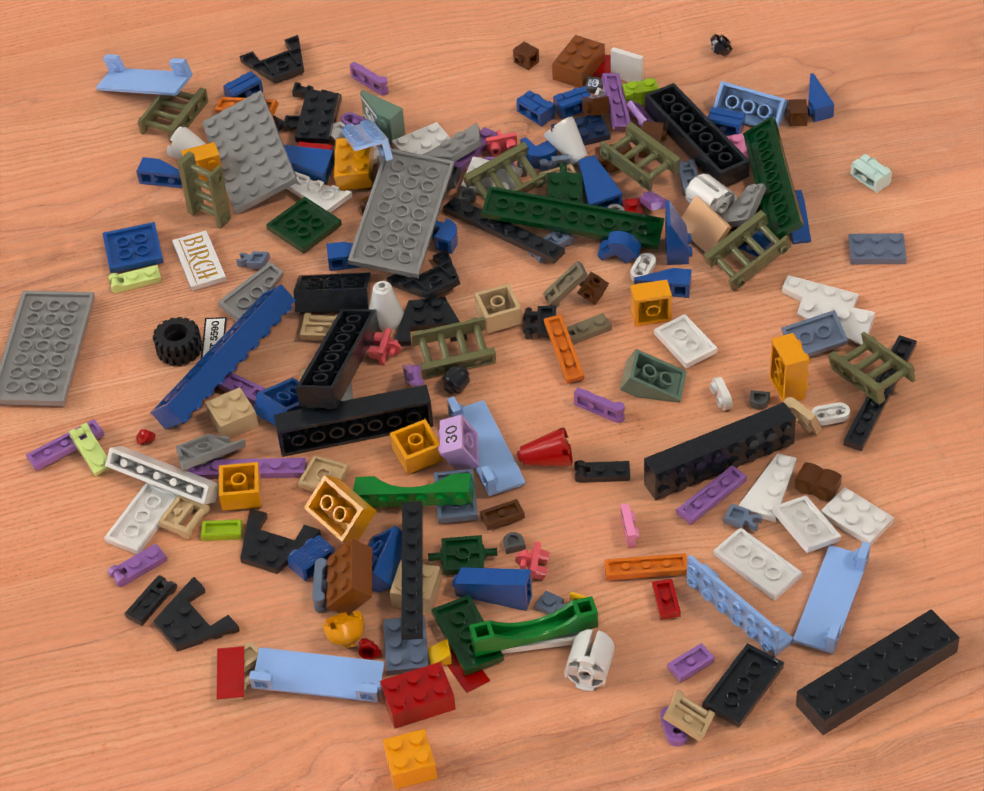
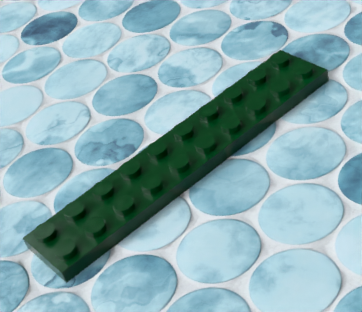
M770 116L743 133L755 184L764 183L767 188L760 202L762 211L767 217L768 224L766 226L781 240L783 237L799 230L804 226L777 122L773 116Z
M489 186L481 212V218L600 240H608L610 232L624 231L633 235L642 244L641 247L658 250L665 218L492 186Z

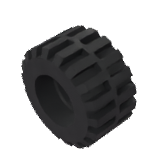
M173 317L168 321L164 320L154 330L153 341L156 353L160 361L163 360V363H169L171 366L175 364L182 366L184 363L189 364V361H194L201 354L200 351H202L203 347L198 325L193 320L190 321L186 317L184 319L182 317L174 319Z

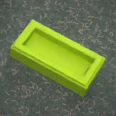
M242 519L202 521L201 539L202 541L242 539L243 521Z

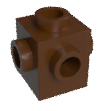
M590 272L588 277L579 284L580 288L577 294L596 305L609 283L600 276Z

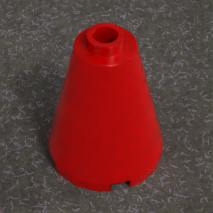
M565 427L520 446V450L517 451L519 462L529 466H572L571 444L565 439L569 438Z

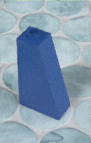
M284 145L295 172L309 176L313 181H323L327 185L335 165L333 150Z
M592 155L578 160L579 173H582V185L586 204L606 208L612 204L622 206V192L596 156Z
M461 567L458 575L454 576L452 586L455 587L456 596L464 597L470 595L473 600L527 611L533 595L531 570Z

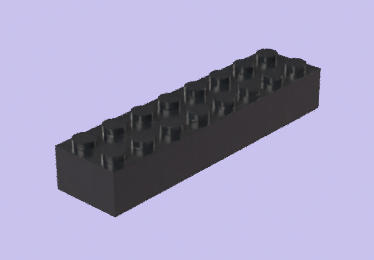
M675 83L645 95L646 112L655 122L664 123V130H667V134L691 159H694L695 164L705 174H709L725 187L749 177L750 160Z
M341 309L296 386L300 407L310 409H333L338 407L373 342L375 332L379 330L376 309Z
M427 385L340 401L338 407L333 409L305 408L274 414L282 457L390 436L391 432L426 419L430 427H434Z
M783 402L644 458V485L653 498L657 500L679 490H684L696 483H701L711 477L718 476L732 465L738 468L745 463L753 462L760 457L770 455L782 448H787L794 444L796 417Z
M930 609L799 689L796 696V706L822 735H825L957 653L960 637Z

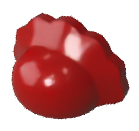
M141 429L136 437L137 444L152 443L156 438V434L152 431Z
M362 638L359 641L360 647L358 652L363 659L373 660L382 656L381 650L373 641L367 638Z

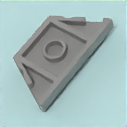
M478 123L456 133L454 137L441 142L439 146L424 155L454 162L482 146Z
M207 434L177 445L176 450L181 469L186 470L196 465L206 464L207 461L222 458L225 454L246 447L245 439L241 438L238 441L232 442L230 437Z

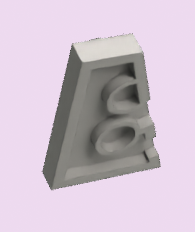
M764 183L747 186L722 216V219L731 227H737L753 217L767 189Z

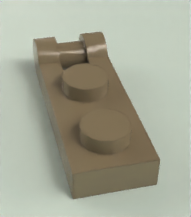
M577 261L544 291L543 295L548 300L549 306L556 305L557 308L560 305L559 302L588 277L582 263Z
M602 313L568 326L567 330L574 345L611 331L612 324L605 314Z

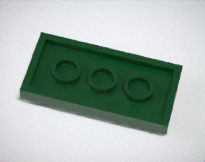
M470 595L431 609L437 625L444 638L448 639L449 647L465 676L504 661V655L501 651L475 656L470 640L469 625L484 622Z

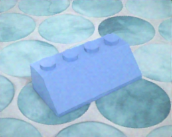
M721 81L713 107L745 113V124L756 126L770 116H773L779 128L785 118L789 100Z

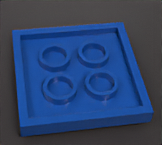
M155 222L103 233L110 273L164 263Z

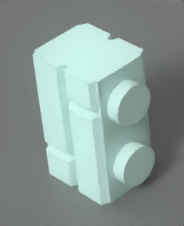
M864 154L851 164L850 175L876 193L881 191L883 187L885 188L890 185L892 178L891 170L878 163L875 158Z

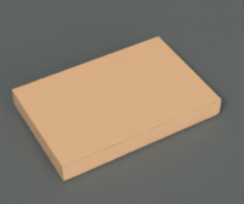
M698 196L693 198L681 217L687 225V232L691 233V240L705 253L722 241L732 228Z

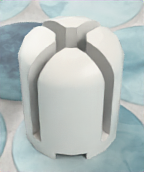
M700 174L693 178L685 192V197L689 204L695 196H698L721 218L737 200L735 193L709 174Z
M586 629L575 636L564 670L565 678L567 679L568 676L576 684V688L584 691H594L595 687H599L602 684L604 686L615 652L612 638L600 630L597 632L594 643L592 642L594 636L593 629Z

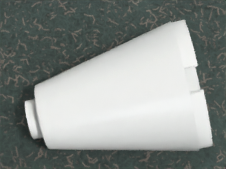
M573 116L554 125L553 131L548 130L543 136L562 155L568 154L573 165L577 164L579 166L578 160L588 157L576 122Z
M180 126L170 139L173 142L171 147L169 145L167 147V155L179 160L182 157L181 150L206 143L187 127Z
M386 281L377 282L373 286L369 309H376L381 332H385L386 328H390L393 331L399 328L404 312L391 284Z

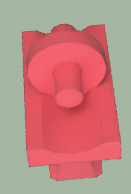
M498 130L496 131L497 136L485 138L487 154L491 153L493 157L499 156L501 151H508L517 146L516 132L502 135L501 131Z
M386 328L384 333L375 332L374 345L380 346H370L369 358L378 359L379 365L382 366L385 365L388 355L391 357L397 355L402 349L398 340H393L390 337L392 332L390 328Z
M535 541L534 548L530 552L525 549L518 553L515 562L520 565L521 569H526L527 566V569L531 570L532 579L544 580L547 574V567L540 566L538 563L546 565L550 552L540 549L541 543Z

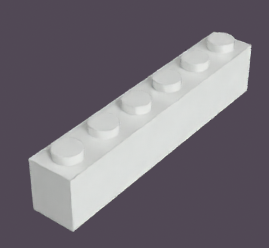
M123 446L110 447L106 467L201 504L216 502L219 492V483Z

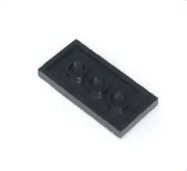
M306 92L295 134V142L329 144L340 100L339 93Z
M747 643L702 702V708L710 709L715 715L740 728L784 668V662Z

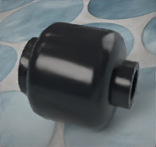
M460 365L450 367L442 377L443 388L450 394H453V392L460 394L470 382L469 372Z

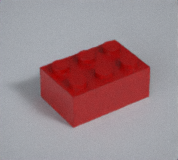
M441 662L380 681L382 697L394 729L456 710L454 693Z

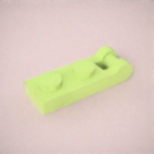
M158 265L122 274L111 273L108 276L111 283V291L114 293L162 282Z
M87 423L82 424L76 430L72 429L69 431L71 439L94 476L111 469L105 466L107 456ZM85 434L87 438L80 440L79 437Z

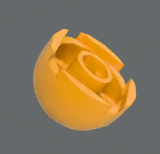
M353 611V615H347V612H343L325 620L326 624L322 623L326 638L332 644L343 646V648L353 647L355 642L361 638L365 629L361 611Z

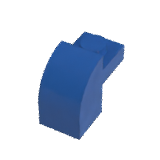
M527 137L520 139V143L525 142L528 146L526 158L534 169H540L539 160L547 159L549 161L551 156H557V149L548 141L535 146Z
M446 218L444 223L436 222L432 238H435L436 250L443 251L447 249L449 254H452L458 245L457 226L448 218Z
M613 231L610 232L608 240L600 244L597 256L604 260L616 254L624 263H627L639 257L642 244L627 232Z

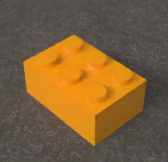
M345 138L336 139L334 179L339 190L373 187L374 147L354 151Z
M794 333L772 338L769 378L782 402L788 397H793L797 401L803 400L806 397V390H808L807 377H809L808 364H810V358L803 351L802 343L799 339L797 340Z
M327 475L323 476L304 507L340 541L345 543L349 542L352 538L358 541L377 512L339 478Z

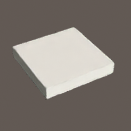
M613 47L611 49V73L619 74L620 80L627 82L644 80V56Z

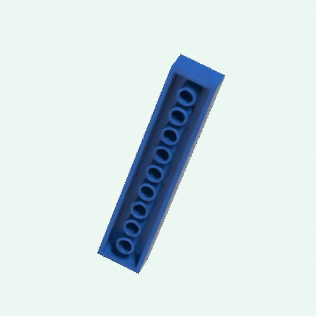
M280 284L264 292L150 412L165 429L172 426L175 428L180 423H186L191 418V412L197 411L203 405L202 401L214 393L213 389L224 383L226 380L224 377L237 369L236 364L248 357L247 352L255 349L260 344L258 342L260 338L266 337L271 332L269 329L272 326H276L282 320L280 317L291 311V305L296 300L285 287Z

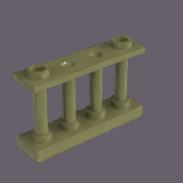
M199 88L195 94L180 91L175 97L190 100L186 105L171 101L174 96L159 95L142 117L139 118L138 126L140 133L144 135L150 127L167 132L170 140L180 126L188 128L209 102L206 89ZM165 107L181 110L178 115L163 112ZM157 117L173 122L168 126L154 121Z
M632 122L626 125V136L612 146L604 141L601 142L600 155L649 192L652 190L653 178L667 169L674 174L680 171L681 158ZM628 142L636 145V147L624 155L617 151ZM641 151L648 154L647 157L637 164L629 160ZM654 160L661 164L648 174L642 170L643 167Z
M522 142L464 174V183L467 188L471 185L475 186L485 201L487 191L481 183L482 179L490 177L496 187L506 189L496 175V172L500 169H505L517 186L513 189L514 191L525 193L534 188L542 187L546 182V173L543 172L540 175L536 173L526 158L528 146L525 142ZM517 160L522 163L532 178L524 184L511 166Z
M188 151L177 161L188 214L194 216L200 210L211 214L216 218L217 228L221 229L231 219L222 167L218 165L212 172L196 165L194 153ZM198 174L207 177L208 182L200 179ZM201 187L209 190L211 195L201 191ZM204 200L212 203L213 208L204 204Z
M762 210L704 254L705 260L711 268L718 264L730 277L728 282L733 291L742 287L747 280L778 256L785 254L791 247L787 236L780 240L766 226L768 221L766 214ZM758 231H761L774 244L766 251L752 238ZM744 242H747L759 255L752 262L738 249ZM730 253L745 266L738 273L723 260Z
M475 317L467 321L411 333L412 345H420L425 363L421 364L423 380L443 376L452 366L457 367L460 365L469 370L496 363L494 347L487 348L482 331L485 330L484 317ZM474 333L479 350L468 352L463 335ZM456 337L461 355L451 357L445 339ZM438 341L443 359L432 361L427 343Z
M862 332V345L845 356H840L835 351L828 354L832 370L880 405L885 401L884 389L903 377L912 383L916 381L915 369L910 362L907 363L879 343L875 337ZM866 350L872 353V355L856 365L850 363L851 360ZM878 359L885 362L868 374L861 371ZM890 368L897 371L881 383L873 380Z

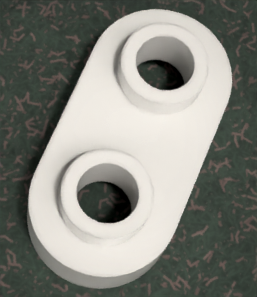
M643 253L639 255L630 270L632 281H634L635 277L652 273L656 266V258L653 254Z
M722 377L713 378L712 383H710V390L712 394L716 395L718 407L722 408L723 411L732 409V398Z
M838 402L817 406L811 412L816 415L820 426L846 421L849 418L850 408L845 403Z

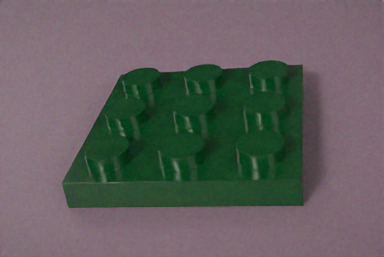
M303 197L267 223L266 226L267 230L304 254L339 228L342 222L341 219L307 197Z

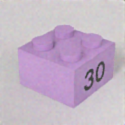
M462 415L440 420V429H438L440 455L455 470L479 467L478 433Z

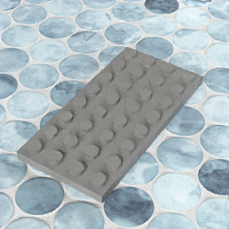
M261 90L202 122L209 143L215 142L220 155L225 187L237 215L298 182Z
M390 148L393 159L386 161L382 157L348 258V264L418 279L454 168V161Z
M22 292L0 364V404L65 406L94 304V292Z

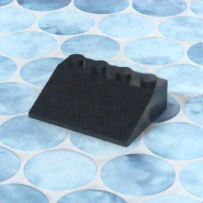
M371 272L299 275L293 291L294 299L296 300L294 302L295 312L305 315V313L311 312L326 314L329 311H336L339 313L341 309H369Z

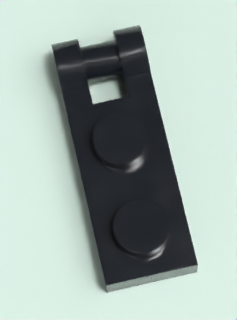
M577 460L574 463L576 471L575 481L578 483L630 481L629 461L585 462Z
M161 575L157 576L125 612L126 618L143 626L167 597L175 593L177 584L172 581H166V578Z

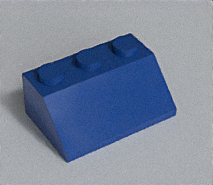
M397 526L372 536L368 543V546L372 547V591L382 592L392 587L400 560H402V531Z

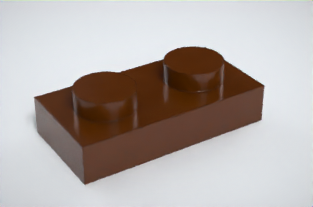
M515 499L480 511V517L488 531L525 518V513L519 501Z

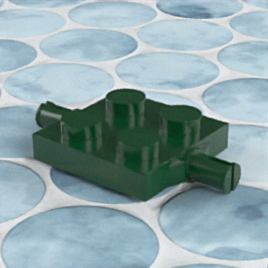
M563 163L559 164L560 172L546 173L547 197L583 203L582 173L567 172V163H564V166Z
M482 535L441 538L442 547L440 552L428 553V561L441 560L444 575H456L461 567L484 568L486 557L498 556L497 547L485 549L482 543Z

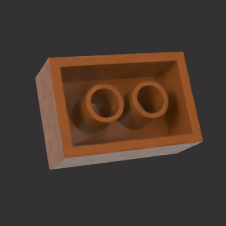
M575 35L552 63L553 80L578 88L585 86L587 76L592 77L605 60V44Z
M352 538L338 551L330 555L327 560V608L339 614L347 612V615H350L372 598V547Z

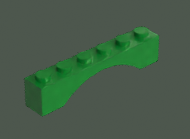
M471 473L450 474L437 482L417 487L394 486L379 480L375 476H363L355 478L353 491L371 507L383 508L402 507L404 502H423V506L468 505L473 502L475 490Z
M592 596L569 602L551 614L530 621L503 623L488 620L469 625L470 640L475 656H480L581 632L586 629L597 628L598 611Z

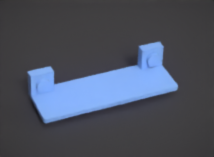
M106 54L103 60L109 72L96 88L100 91L176 96L193 74L187 60L182 58H172L169 63L173 71L125 68L119 55Z
M369 119L363 120L358 125L347 124L343 126V129H340L341 134L354 151L381 145L378 146L380 157H383L386 161L393 159L388 138L373 121Z
M455 397L447 398L449 416L462 415L478 433L479 467H475L488 496L525 485V480L485 401H479L462 407L461 403H457Z
M863 541L860 549L856 548L855 552L832 545L828 547L794 635V643L834 654L868 563L871 543Z
M692 555L687 557L688 585L701 593L706 601H710L715 605L720 613L729 617L735 626L742 628L749 638L756 640L764 651L770 652L776 657L793 643L792 636L779 625L775 626L721 581L719 575L705 563L702 565Z
M260 647L255 671L250 672L249 680L252 688L378 703L384 662Z

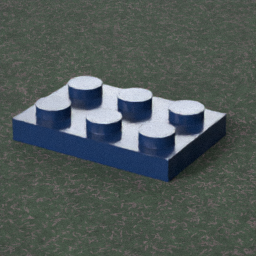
M589 115L574 119L584 146L611 139V134L601 115ZM552 124V125H551V131H553L552 129L554 128V125H556V124Z

